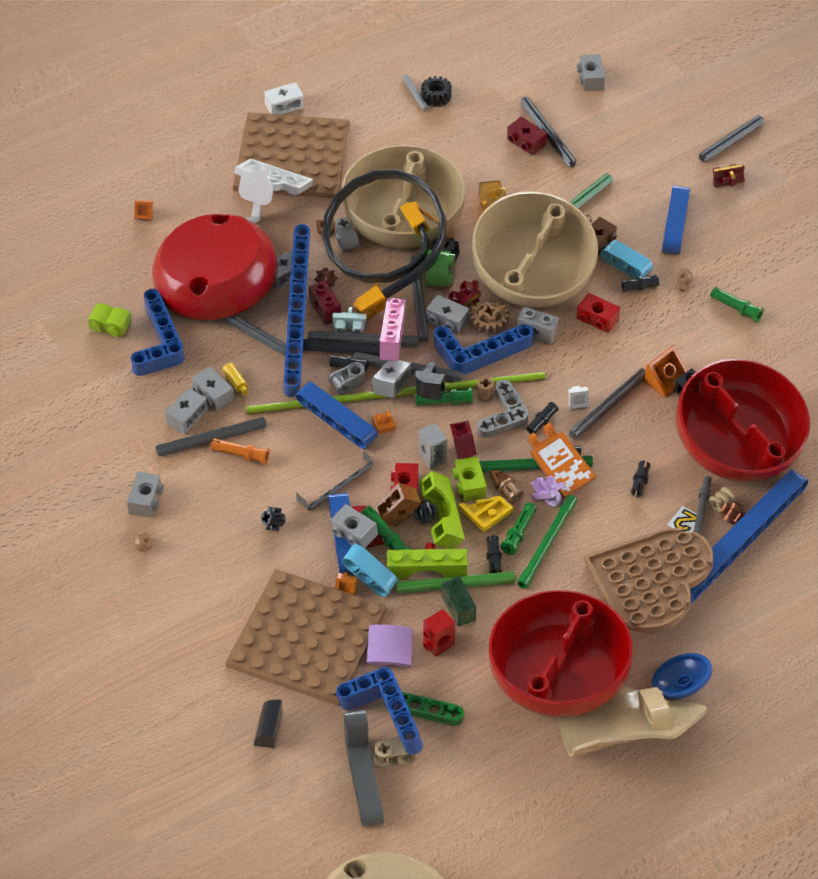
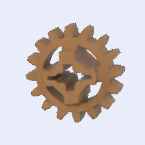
M483 299L482 304L476 302V306H472L469 314L470 324H473V329L479 328V333L486 331L488 335L489 331H492L493 334H496V330L502 332L503 327L506 328L507 322H509V310L505 309V304L500 306V301L494 303L493 299H490L489 302Z

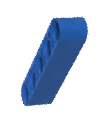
M672 186L662 252L680 255L690 194L689 187Z
M307 382L295 394L297 401L358 447L366 449L378 437V432L373 426L314 383Z
M348 493L328 495L331 519L345 504L350 506ZM333 533L339 573L344 574L347 572L348 575H351L353 573L343 565L342 559L352 545L346 539L337 537Z

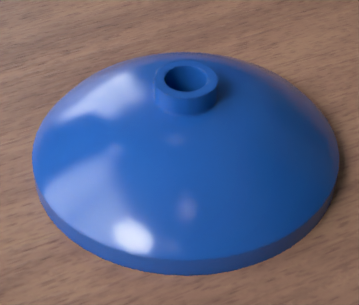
M697 653L675 656L664 662L655 671L652 678L653 688L658 687L659 691L663 692L664 698L682 699L699 692L708 683L712 675V665L707 657Z

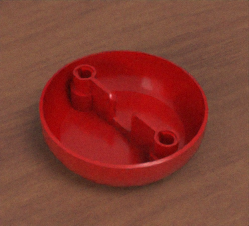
M207 214L184 222L168 234L155 255L152 276L154 287L159 291L165 306L169 310L191 319H221L250 308L267 294L277 277L278 259L270 237L252 221L233 214Z
M726 359L702 367L688 379L678 399L676 426L685 449L704 469L716 476L731 481L757 482L783 473L798 459L809 437L810 416L801 393L780 372L751 360Z
M552 590L529 595L508 607L500 615L492 628L488 654L493 677L509 698L531 712L549 717L564 718L594 711L610 701L621 690L630 673L633 660V643L630 631L623 618L605 602L581 592Z

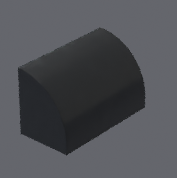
M273 699L263 704L254 746L275 749L283 714L282 700Z

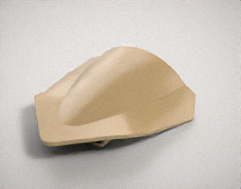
M623 686L610 701L594 711L574 717L556 718L564 746L569 756L572 757L631 741L651 738L673 740L707 713V707L697 703L664 698L663 692L659 691L658 687L636 690Z

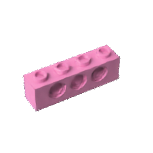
M387 298L380 338V360H399L405 323L406 299Z

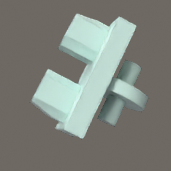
M349 307L348 312L333 313V329H335V332H345L346 329H352V333H363L367 328L366 314L353 312V307Z

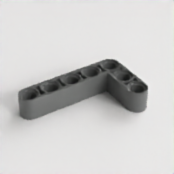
M364 709L345 712V744L362 827L384 824L383 811L368 743L366 711Z

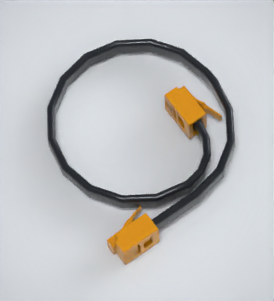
M398 169L374 170L352 179L334 195L324 214L322 239L330 260L346 276L365 283H376L353 303L358 313L366 314V321L386 308L387 298L418 280L436 263L446 244L447 219L435 192L418 176ZM401 179L418 185L433 200L440 217V222L429 213L423 211L416 201L410 204L407 202L399 207L417 237L422 236L421 249L416 258L408 265L389 273L364 274L347 268L335 256L330 243L331 222L340 204L357 188L376 180ZM422 214L428 220L434 221L439 225L438 239L428 257L430 240L427 232L430 231V228ZM398 280L382 291L379 289V283H391Z

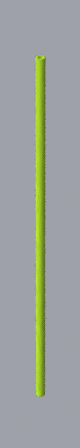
M545 372L494 377L491 379L494 381V385L500 380H507L510 383L545 379ZM479 379L445 383L446 391L453 390L454 388L457 390L478 387L477 382ZM416 387L403 388L397 396L417 394ZM374 392L332 396L340 403L388 398ZM298 401L246 406L247 414L303 408L304 406Z

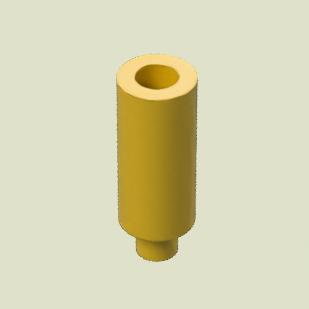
M234 363L224 365L222 371L236 392L246 395L248 393V384Z

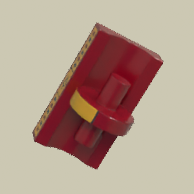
M732 164L729 167L713 168V186L730 185V187H733L736 183L745 182V166L743 164Z
M476 279L471 283L466 280L463 281L460 285V292L452 290L448 294V299L465 307L469 305L476 306V302H480L479 297L481 296L478 288L479 281Z

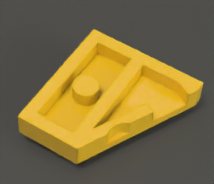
M501 496L476 500L475 504L465 505V503L459 504V510L482 532H486L513 513V507Z

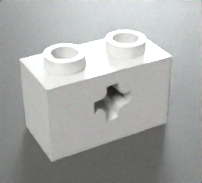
M296 82L264 91L265 105L270 114L281 115L304 108V97Z

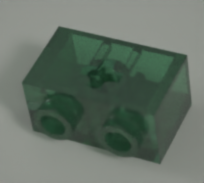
M461 577L442 582L441 597L457 627L476 621V605Z

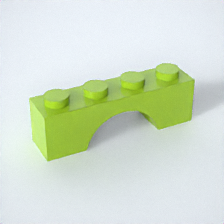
M431 471L419 483L423 498L430 500L431 504L436 503L439 522L431 528L434 544L447 549H454L465 540L450 479L447 476Z
M467 549L387 550V569L397 577V580H408L412 574L426 570L439 572L445 577L467 576Z

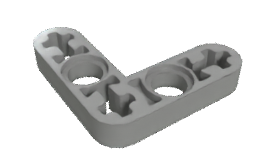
M500 380L495 386V394L505 411L478 421L477 434L480 437L488 438L523 426L528 422V410L513 385L507 380ZM514 400L516 401V404L509 405L507 404V401ZM506 420L508 423L505 425H501L498 423V421Z

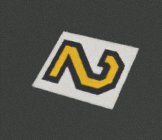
M682 506L667 525L672 528H683V531L692 533L697 513Z

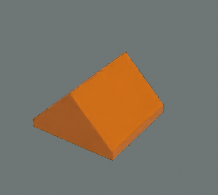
M671 345L646 365L644 382L663 397H666L675 390L676 379L688 371L674 345Z

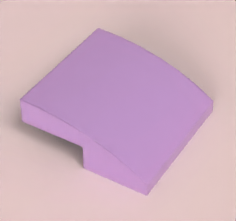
M370 625L367 664L387 667L390 664L409 668L411 666L413 628L397 625Z

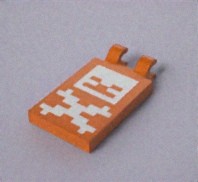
M549 422L543 426V432L547 436L546 439L540 442L536 434L533 433L527 437V442L534 449L530 452V455L547 477L553 476L557 483L563 482L566 487L564 489L558 490L563 499H565L567 495H572L596 479V475L563 432L557 434Z

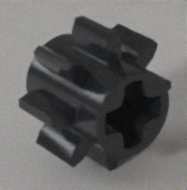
M430 500L422 501L417 509L413 511L415 519H420L421 523L435 520V514H438L436 503L431 504Z
M268 507V510L262 513L261 521L266 525V530L279 531V527L285 524L286 517L284 513H281L282 508Z

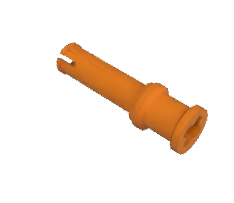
M216 438L211 443V450L241 456L246 461L254 460L261 462L262 465H266L270 457L269 448L261 449L252 444L245 446Z

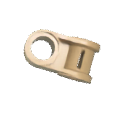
M400 737L381 740L374 747V763L381 768L408 764L416 758L415 754L411 755L405 751Z

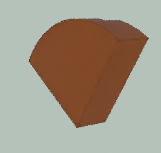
M498 470L490 471L489 474L496 490L499 489L500 484L507 478L513 479L511 475L500 473Z

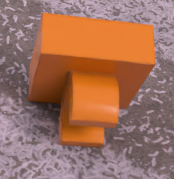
M135 200L134 219L152 220L153 201Z
M390 411L382 414L377 413L372 416V422L378 435L396 430V424Z
M347 572L344 574L339 573L336 577L335 589L356 595L358 577L348 576Z

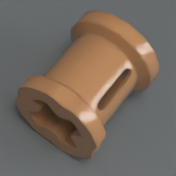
M482 377L477 382L479 388L477 397L481 401H490L494 396L492 390L494 381L490 377Z
M507 478L499 486V491L507 495L511 504L522 499L524 491L518 489L512 478Z

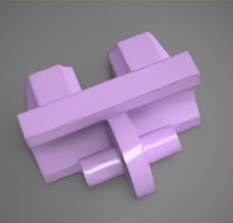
M548 476L545 479L539 477L531 483L535 490V493L531 496L534 500L545 499L548 506L556 507L561 503V495L558 490L564 489L566 486L563 482L557 483L553 476Z

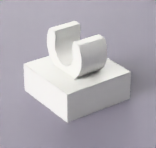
M574 386L572 389H568L570 409L589 407V390L587 387L580 388V386Z

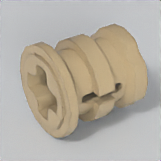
M723 487L721 492L719 491L715 494V497L711 496L709 498V503L713 510L721 512L725 502L730 504L732 500L735 501V497L727 487Z

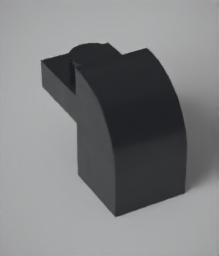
M428 362L425 369L415 372L416 392L423 398L441 400L446 391L445 374H437L436 363Z

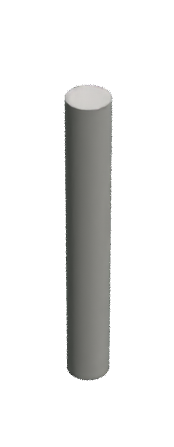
M404 74L402 76L403 81L421 109L426 112L429 109L428 105L408 74Z

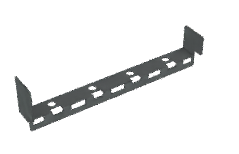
M363 451V459L368 464L351 474L347 480L344 479L341 483L334 486L332 490L330 489L309 505L306 504V500L297 492L296 500L307 510H310L326 499L328 495L333 494L373 466L374 463L370 460V456Z

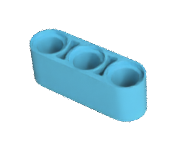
M617 240L611 241L601 251V257L605 262L634 279L637 276L645 277L653 269V264L647 257Z
M354 544L342 559L343 565L381 597H386L397 582V577L358 544Z

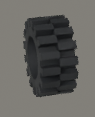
M434 76L433 79L428 77V80L425 79L424 83L422 82L421 84L422 98L426 103L428 102L429 106L433 104V107H436V105L441 107L442 103L446 105L452 97L451 82L447 81L446 78L442 79V76H439V78Z

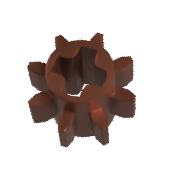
M325 267L322 271H316L318 275L314 280L317 283L326 281L330 287H335L334 283L338 277L334 274L335 270L328 271V267Z
M733 500L730 504L725 502L721 509L724 514L722 518L735 525L745 515V512H743L745 507Z

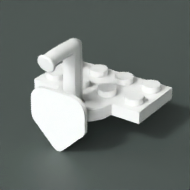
M249 159L235 167L234 174L241 177L239 185L240 196L243 199L254 202L251 217H245L253 223L260 220L262 205H267L271 202L273 191L285 190L291 195H298L313 185V179L254 159Z

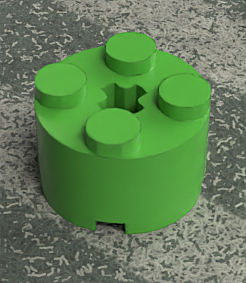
M441 251L436 263L426 272V280H429L426 286L449 287V285H452L454 282V272H451V267L455 264V254H451V251Z

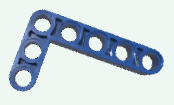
M156 289L146 290L143 296L145 310L160 345L136 351L131 355L132 371L137 376L147 375L180 365L184 362L183 344L164 301Z
M526 324L514 327L464 349L447 327L440 326L434 330L435 349L451 370L461 371L463 375L523 351L533 344V328Z
M383 667L337 687V697L341 707L345 710H353L383 697L405 751L408 754L414 755L423 749V742L394 673L390 668Z

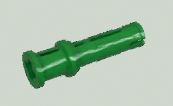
M716 286L710 293V297L736 309L740 315L748 316L755 323L761 319L764 313V308H758L752 305L749 300L743 301Z
M469 387L467 390H456L454 388L450 392H445L441 400L427 399L415 394L416 406L452 403V405H457L458 403L473 404L472 387Z
M528 502L525 504L514 527L508 530L505 541H502L500 544V548L504 553L508 555L516 554L518 544L524 539L523 533L537 510L533 503Z
M371 505L361 512V514L376 523L377 531L383 538L386 547H389L391 550H410V547L400 540V535L393 532Z

